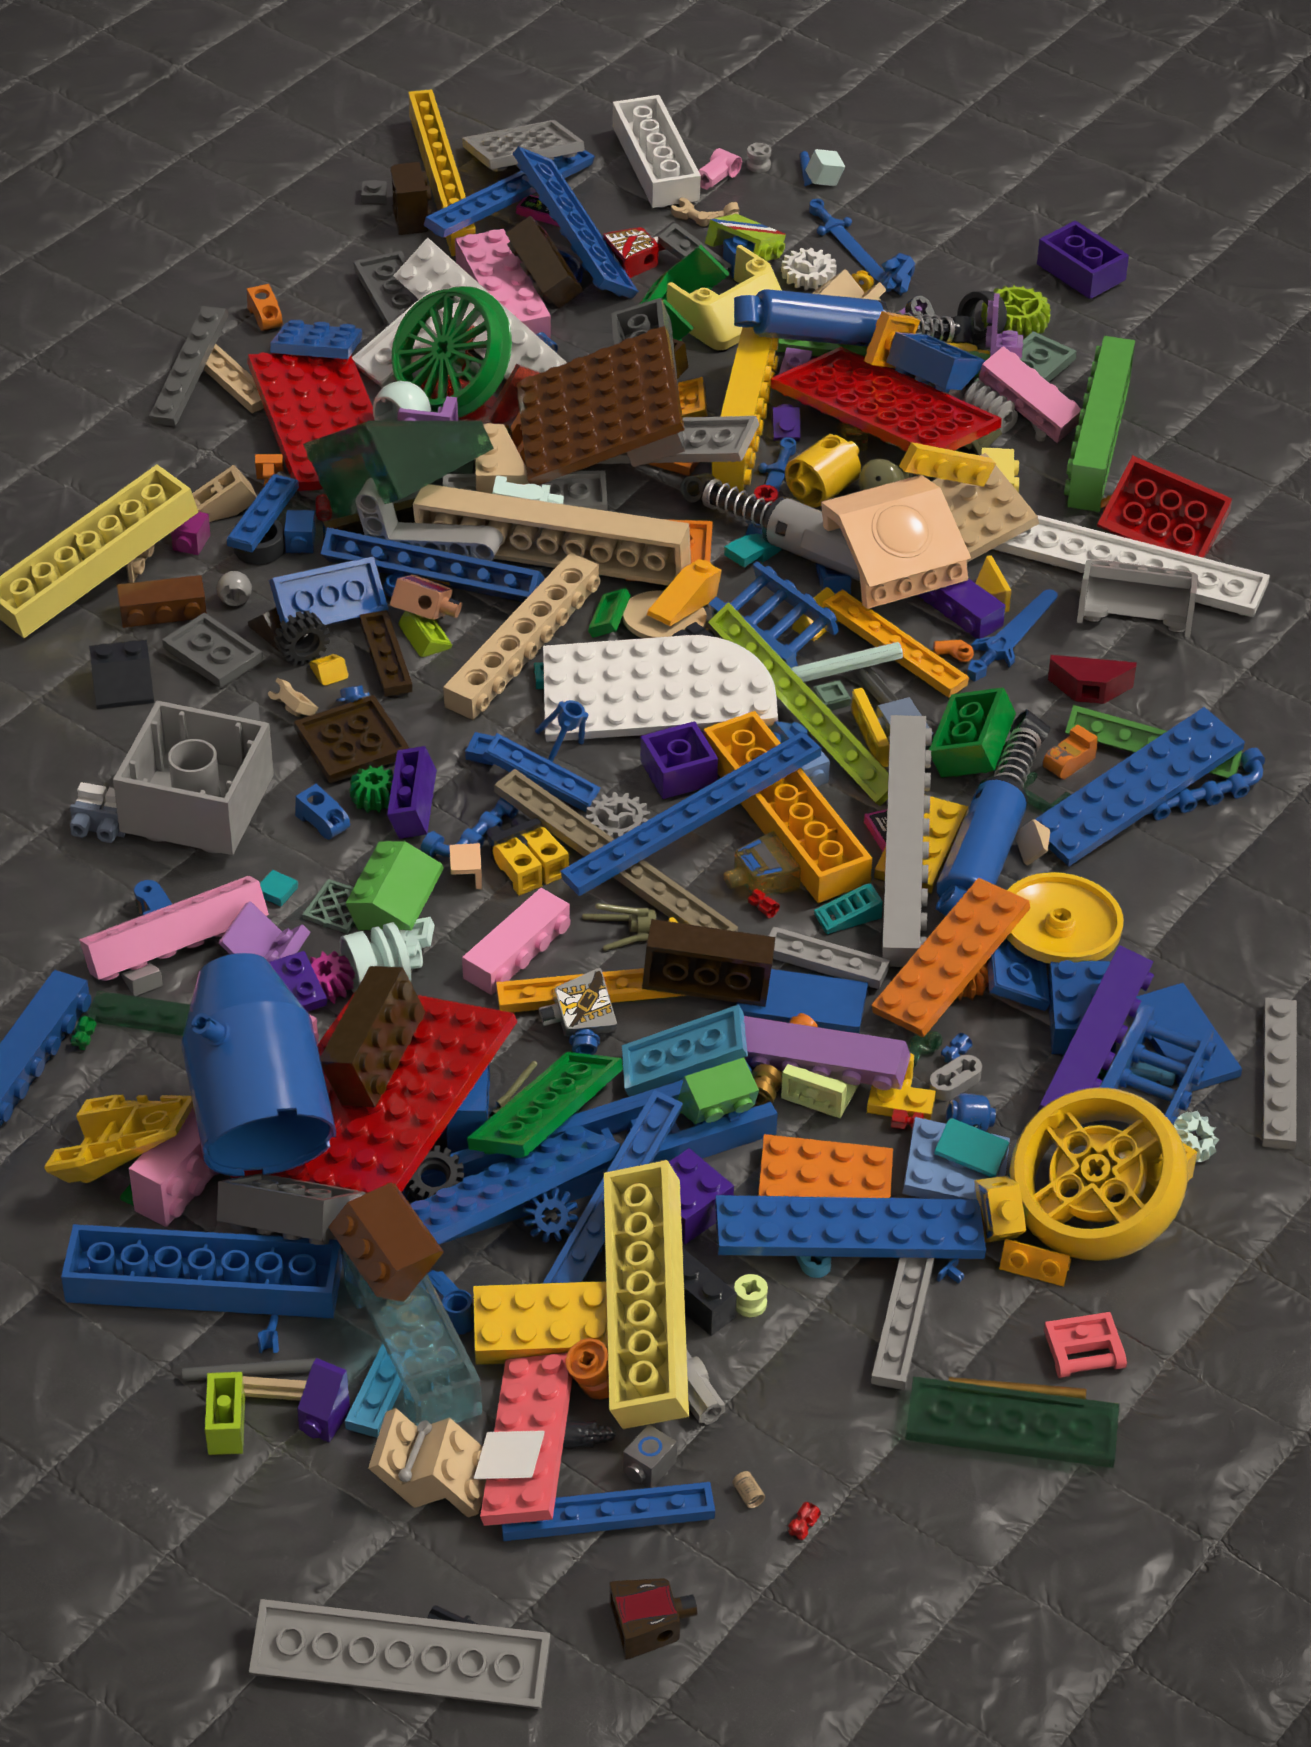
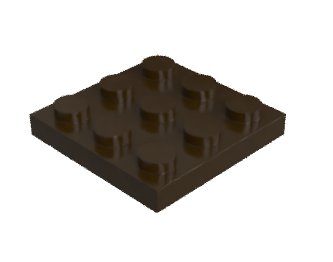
M374 695L294 721L295 731L329 783L351 777L358 773V769L367 770L369 765L372 768H378L381 765L384 766L396 762L397 750L410 748Z

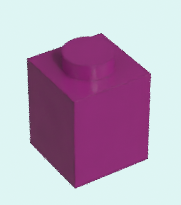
M198 512L171 532L173 550L194 555L200 554L211 535L208 513Z

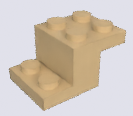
M844 269L812 294L881 300L879 297L886 289L879 282L864 292L848 271Z
M397 1408L387 1411L368 1469L414 1508L446 1498L467 1517L479 1514L486 1479H474L483 1446L450 1417L432 1423V1430L425 1435L411 1469V1480L402 1482L398 1477V1473L401 1469L405 1468L419 1432L417 1431V1426Z

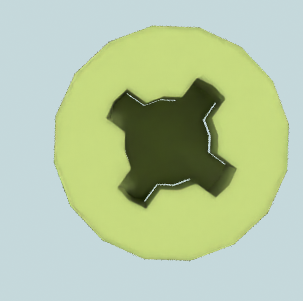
M754 1274L739 1277L734 1286V1291L737 1292L736 1311L745 1317L761 1315L767 1307V1282L762 1277Z

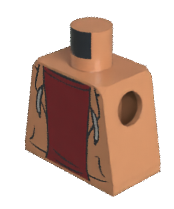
M410 575L397 579L390 606L429 619H437L445 615L457 618L461 611L462 602L451 599L452 589L420 576Z

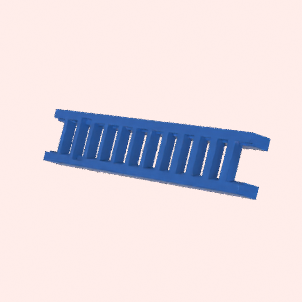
M683 1080L574 1114L563 1125L552 1132L547 1139L565 1133L566 1129L570 1127L582 1126L589 1131L604 1135L606 1138L615 1141L612 1134L626 1129L628 1133L630 1132L653 1090L678 1100ZM769 1102L742 1113L734 1111L725 1114L723 1118L715 1122L707 1123L703 1121L697 1124L693 1123L695 1127L682 1131L674 1123L652 1163L664 1160L669 1162L688 1148L703 1159L761 1140L764 1134L776 1135L778 1113L772 1103ZM469 1148L450 1154V1157L455 1154L459 1157V1163H462L464 1167V1178L470 1175H477L489 1169V1166L492 1164L501 1163L512 1158L511 1155L485 1154L483 1151L469 1150ZM614 1159L558 1185V1198L565 1191L571 1194L566 1203L594 1194L604 1177V1173L607 1172ZM429 1169L422 1173L421 1180L427 1186L439 1187L446 1182V1176L439 1170ZM404 1188L401 1193L404 1195L406 1200L412 1199V1196L407 1198L405 1194L406 1188ZM551 1189L546 1191L547 1196L551 1195ZM541 1195L536 1196L538 1200L542 1197ZM528 1200L440 1244L531 1215L524 1213L522 1208L526 1205L534 1207V1204Z

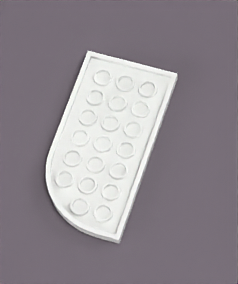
M684 635L543 646L545 719L557 708L560 701L564 703L569 700L579 702L584 707L585 712L589 714L586 721L584 739L645 735L693 721L703 731L704 728L752 711H756L767 726H772L775 721H778L775 685L769 671L754 654L728 640L704 635ZM557 717L545 728L546 742L556 741L561 727ZM579 727L572 731H567L563 741L578 740Z

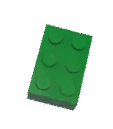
M1004 687L951 694L929 748L931 750V758L941 778L987 773L995 770L1016 716V712Z

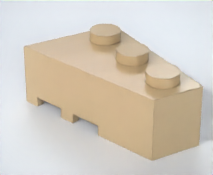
M492 423L477 424L476 491L492 494L496 475L507 477V482L529 484L526 466L505 425Z

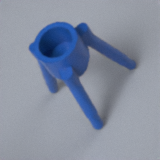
M569 700L564 703L560 701L557 708L536 728L535 732L539 734L556 717L558 718L561 730L547 760L553 762L567 731H572L579 727L578 743H584L585 726L589 714L585 712L584 707L579 702Z

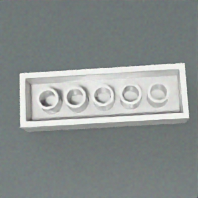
M660 95L613 102L612 127L652 208L679 204L681 197L688 199L689 202L700 201L701 175Z

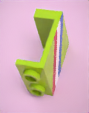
M739 214L710 219L705 240L707 245L712 247L723 245L725 239L739 236L756 243L753 253L765 261L778 259L784 252L785 233Z

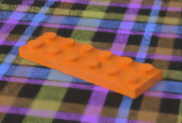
M978 878L871 1005L873 1013L924 1037L1030 910L1029 900Z

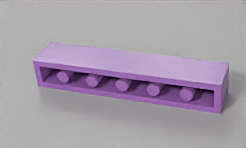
M744 1016L748 1057H745V1060L753 1068L760 1064H768L783 1072L787 1064L828 1078L842 1080L850 1085L863 1083L873 1085L881 1090H889L890 1088L901 1090L911 1057L907 1044L903 1040Z

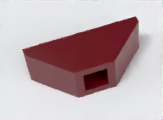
M1050 655L1048 680L1076 702L1105 704L1134 687L1137 662Z

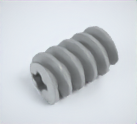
M982 381L973 383L962 398V401L1001 417L1000 430L1002 434L1008 432L1017 422L1018 412L1015 411V403L1011 400L1007 401L1006 397L1000 396L995 390L992 391V388L988 385L985 386Z

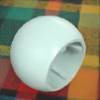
M396 381L386 385L379 391L373 403V416L377 426L384 434L394 439H399L397 413L400 408L431 412L428 397L420 387L411 382Z

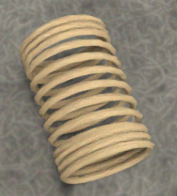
M744 1471L735 1476L732 1484L747 1507L755 1508L764 1501L765 1495L751 1473ZM748 1477V1478L743 1479L742 1481H740V1482L737 1484V1482H738L739 1480H741L742 1478ZM761 1495V1497L756 1502L748 1504L755 1501Z

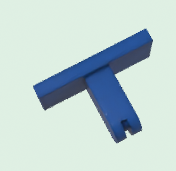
M954 1258L938 1273V1282L946 1275L957 1283L964 1279V1274L956 1268L959 1258Z

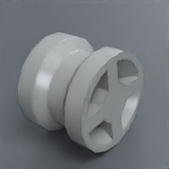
M765 143L749 145L747 148V156L749 157L746 163L747 168L755 173L768 171L771 167L769 159L771 147Z

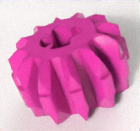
M335 950L328 956L322 951L321 956L317 959L310 956L311 966L327 1000L330 999L335 1004L337 997L342 996L346 998V990L354 989L353 979H355V971L349 959L345 955L339 956Z

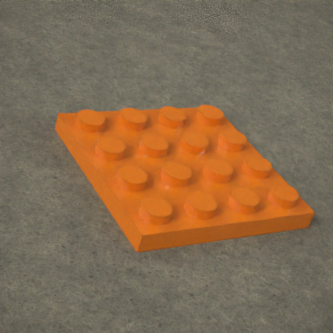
M764 1134L758 1196L890 1198L893 1148Z

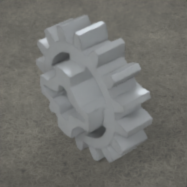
M613 792L611 798L603 794L601 795V802L593 800L592 807H587L586 819L616 839L650 819V811H647L646 803L639 804V797L631 800L629 799V793H625L623 797H618V794Z

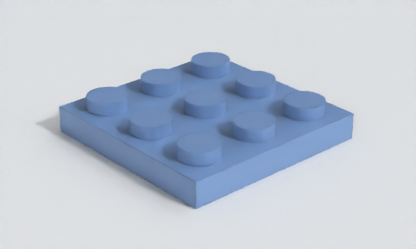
M915 1117L902 1194L924 1199H977L974 1180L992 1177L935 1155V1149L946 1124ZM993 1134L997 1137L1007 1140L1010 1143V1138ZM1008 1151L996 1177L1005 1176Z

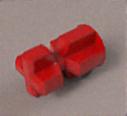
M753 890L752 895L748 897V903L758 907V910L768 918L774 917L779 911L780 904L772 898L766 897V894L761 890Z
M894 1109L891 1128L904 1130L908 1124L911 1125L912 1129L915 1117L923 1119L924 1114L915 1112L912 1117H909L907 1110Z
M810 1502L802 1504L797 1512V1518L793 1519L788 1525L789 1534L791 1536L796 1535L799 1540L806 1538L808 1528L813 1527L821 1515L819 1508Z

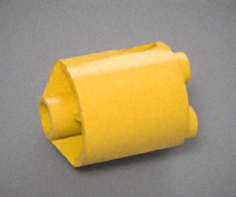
M828 434L789 461L785 467V479L792 494L801 503L817 508L821 506V502L830 500L859 479L861 472L858 446L852 441L847 442L838 435Z

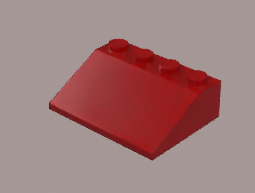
M1132 455L1097 526L1124 538L1205 558L1230 513L1233 499Z

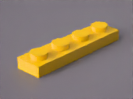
M911 442L899 467L908 473L984 487L996 463L989 457Z

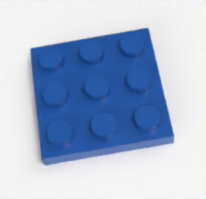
M290 320L284 324L271 341L270 353L349 359L362 340V329L355 328V325L342 324L340 327H333L326 322H316L314 325L304 324V321Z

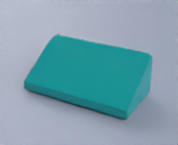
M950 1118L934 1154L993 1178L996 1177L1005 1160L1009 1142Z

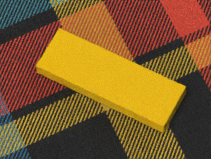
M853 689L851 712L870 753L883 767L889 766L890 750L888 739L864 689Z

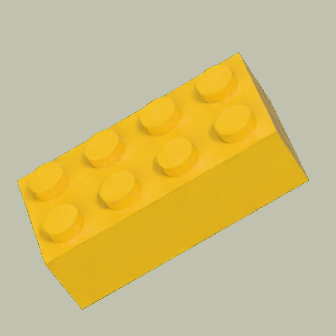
M606 1282L473 1286L476 1365L505 1364V1360L511 1358L568 1353L574 1344L587 1338L598 1339L608 1349Z

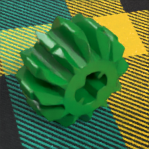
M369 765L367 770L358 769V773L352 775L349 793L357 809L364 808L366 813H369L371 810H376L380 813L382 808L388 810L394 775L392 769L384 770L382 765L378 768H372Z

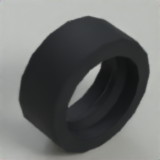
M972 291L960 301L957 316H968L974 319V340H986L987 327L984 331H981L976 325L975 308L980 300H983L987 306L988 300L994 301L993 291ZM1000 296L997 334H1001L1007 321L1006 306Z
M276 519L265 534L266 537H270L272 540L259 543L253 552L234 548V554L240 560L256 565L268 564L277 560L285 551L283 525Z

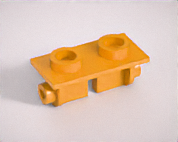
M1005 1239L999 1269L1064 1287L1072 1258L1063 1253L1027 1245L1017 1240Z

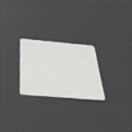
M545 1431L487 1432L474 1479L532 1478Z

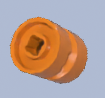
M587 1338L580 1340L568 1351L566 1368L586 1395L592 1399L599 1400L609 1398L608 1349L598 1339Z

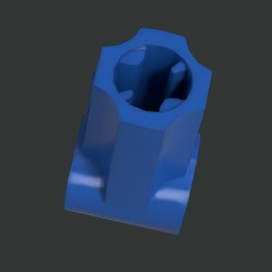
M432 1270L427 1273L418 1285L419 1292L445 1319L446 1327L450 1332L454 1334L470 1332L474 1328V1306L470 1293L459 1289L443 1271L437 1272Z

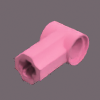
M721 148L716 149L710 158V162L698 170L701 175L700 187L708 190L726 176L735 177L742 166L741 157Z

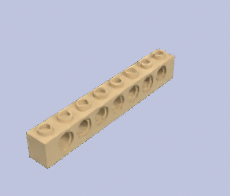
M570 552L443 687L445 708L472 720L485 711L495 696L503 692L508 682L513 677L518 676L522 667L536 656L538 650L545 643L552 639L553 634L559 627L567 623L572 613L582 607L585 599L591 593L596 592L600 585L599 565Z

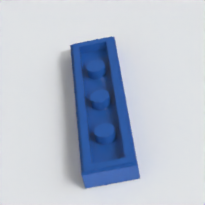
M273 474L227 537V546L253 552L298 490V480Z
M496 733L482 757L508 772L514 769L518 770L550 794L586 813L587 807H591L592 801L596 799L601 787Z

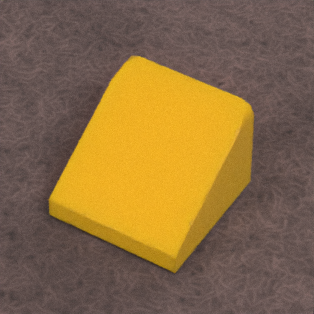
M331 654L309 663L310 668L322 685L326 686L348 678L345 660L336 654Z

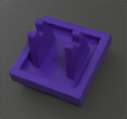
M305 951L269 962L307 1012L327 1005V997Z

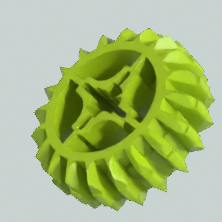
M1015 285L1009 288L1003 286L1002 289H994L993 292L999 293L1007 310V321L1003 331H1017L1018 335H1023L1024 339L1033 331L1038 334L1044 333L1045 328L1048 327L1050 322L1051 309L1050 304L1047 303V298L1042 297L1041 292H1034V288L1025 289L1024 286L1020 288L1015 287ZM985 302L982 303L981 309L984 328L988 326V306Z

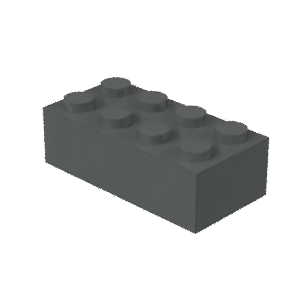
M262 1173L218 1181L217 1221L230 1223V1228L246 1230L251 1227L256 1228V1233L272 1235L278 1232L282 1233V1238L298 1240L304 1237L309 1238L310 1244L325 1245L329 1244V1239L337 1240L328 1226L347 1202L364 1195L365 1192L280 1176L263 1175Z

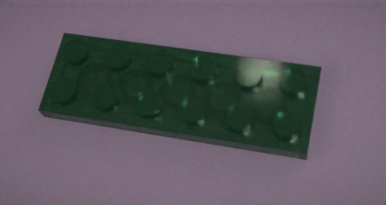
M913 1376L905 1440L1114 1468L1120 1404Z

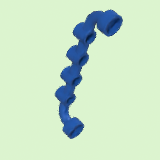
M1250 748L1243 752L1240 761L1243 769L1246 772H1251L1250 774L1242 776L1237 773L1230 776L1227 781L1219 783L1208 781L1200 788L1194 790L1185 788L1148 814L1152 813L1156 820H1161L1169 816L1171 813L1170 808L1179 806L1183 813L1190 812L1196 808V801L1205 799L1208 805L1212 806L1220 803L1224 798L1223 794L1227 792H1232L1235 798L1244 797L1250 791L1249 786L1258 783L1263 777L1262 766L1265 763V757L1258 748Z
M500 797L496 807L490 812H484L478 823L472 829L467 828L456 844L480 843L481 849L485 841V837L482 835L491 827L496 825L502 827L503 820L500 818L503 815L512 819L519 810ZM434 831L429 832L422 841L420 850L432 858L437 854L443 857H450V845L444 844V837Z

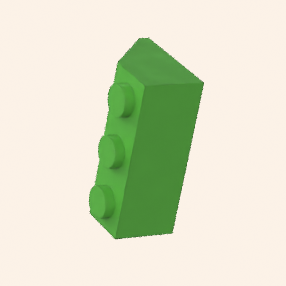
M406 841L378 842L346 901V906L357 929L371 930L373 927H380L382 930L384 924L394 922L399 930H412L444 869L442 863Z

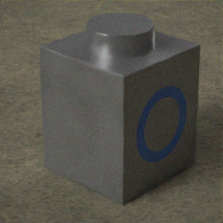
M648 1424L623 1451V1472L633 1482L653 1488L676 1463L677 1441Z

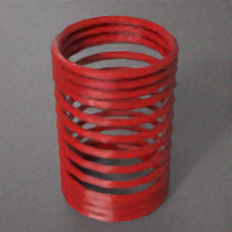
M320 494L315 499L316 517L320 521H328L332 518L331 497L327 494Z

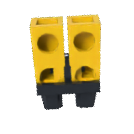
M524 815L513 819L510 829L504 831L496 825L487 830V842L490 845L491 859L495 864L497 863L498 867L513 882V889L518 896L542 887V881L547 885L561 879V870L569 866V853L546 828L542 827L541 821L538 818L529 820Z

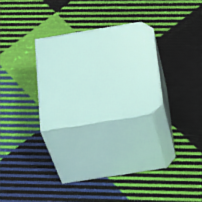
M815 149L805 171L814 184L836 186L845 169V165L837 151Z

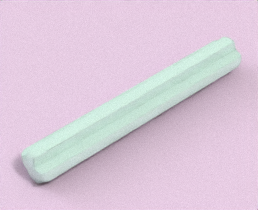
M895 642L792 667L791 669L803 682L902 659L903 651L901 644Z

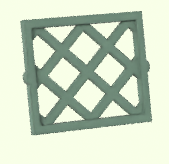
M328 879L302 914L303 919L320 924L325 928L328 927L348 934L355 923L352 918L347 923L345 918L352 916L350 912L343 914L341 908L347 907L346 902L338 903L337 898L346 895L348 898L354 887ZM334 887L343 891L334 893L332 888ZM327 890H328L329 893H330V895L324 896L325 893H326ZM333 900L335 905L324 907L322 901ZM318 904L320 908L314 910V908ZM337 909L339 915L328 917L327 911ZM322 913L323 916H324V919L319 918V917H316V916H313V915ZM341 919L343 925L333 923L332 921Z

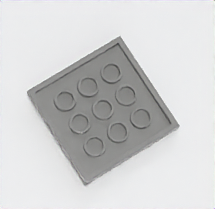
M555 120L462 138L463 147L493 171H503L507 169V166L511 165L517 166L518 162L513 156V152L518 146L551 160L562 155L563 157H574L577 155V152L585 151L584 141Z

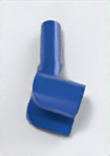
M276 1314L271 1315L268 1328L258 1333L259 1353H262L267 1348H273V1353L279 1351L278 1332L276 1331L279 1316Z

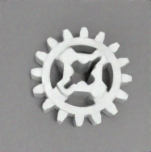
M800 248L799 253L791 251L790 256H784L781 266L782 278L787 279V284L795 283V288L804 286L805 290L809 288L816 290L818 285L822 286L836 276V260L831 259V254L823 255V250L814 252L813 248L809 250Z

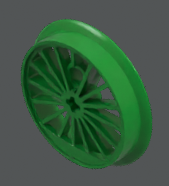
M459 286L438 290L426 295L409 309L396 331L392 346V368L396 381H407L420 387L428 378L423 391L429 399L431 412L438 413L439 407H443L447 397L449 375L454 389V395L450 397H457L458 418L472 413L494 394L507 371L512 350V334L508 317L503 307L492 295L475 287ZM459 303L452 319L453 304ZM469 303L474 304L472 311L463 320ZM444 307L442 324L438 310ZM482 315L484 321L467 331L477 318ZM430 317H432L436 333L426 323ZM422 327L434 342L417 336ZM487 330L486 341L466 343ZM415 340L432 346L413 349ZM486 348L483 360L465 354V350ZM425 355L411 364L412 356ZM466 363V367L464 371H462V367ZM424 367L419 372V374L415 378H413L412 373ZM459 378L466 382H469V384L463 389L461 387ZM439 379L438 398L431 399Z

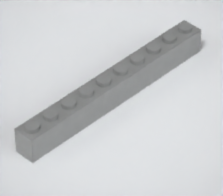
M891 715L882 956V958L890 960L889 967H904L927 939V937H920V931H927V913L921 912V907H927L928 889H922V883H928V865H922V860H928L929 842H923V836L929 837L930 818H924V813L930 814V796L924 795V791H930L931 773H925V768H931V750H925V746H931L932 728H926V716Z

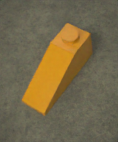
M698 559L681 570L648 609L647 615L671 626L704 607L717 597L722 570L712 566L706 560Z

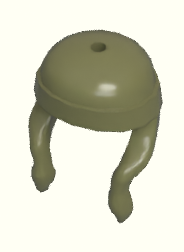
M870 460L863 466L859 474V486L861 491L911 478L912 474L908 472L903 473L897 465L888 460Z

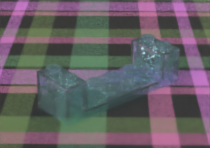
M342 1251L345 1287L356 1309L366 1307L401 1379L404 1390L405 1412L409 1420L416 1426L424 1420L432 1424L449 1417L457 1423L482 1414L481 1380L428 1274L425 1275L404 1302L377 1297L347 1253Z

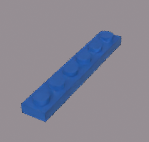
M702 1482L558 1497L555 1499L553 1520L501 1524L503 1541L710 1520L715 1519V1506L711 1483Z

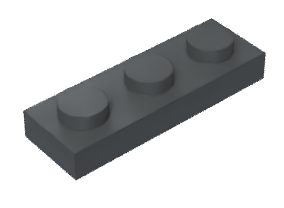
M673 223L658 236L657 243L680 260L701 244L728 272L731 271V264L677 223Z

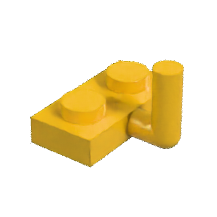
M910 1053L911 1057L901 1090L894 1088L881 1090L872 1085L867 1104V1113L892 1117L894 1109L907 1110L909 1117H912L915 1112H920L924 1114L923 1119L931 1120L936 1091L911 1087L914 1067V1055Z

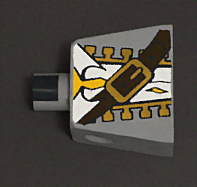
M597 968L557 986L553 992L555 1004L539 1008L543 1026L561 1022L565 1036H575V1032L583 1028L591 1029L595 1034L614 1032L617 1027V1021L601 968Z

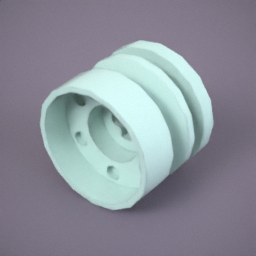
M394 922L384 924L382 930L380 927H373L371 929V943L363 931L340 937L341 956L345 955L349 959L355 971L353 993L359 987L369 966L403 967L411 982L408 949Z

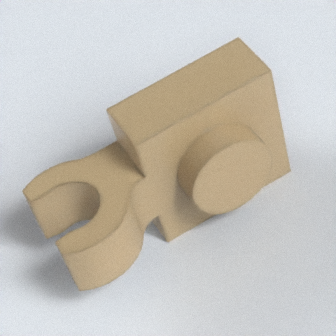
M276 679V682L280 685V691L278 694L269 691L268 696L271 699L284 702L286 704L285 709L297 717H300L301 714L311 716L316 713L318 707L302 693L295 691L288 681Z

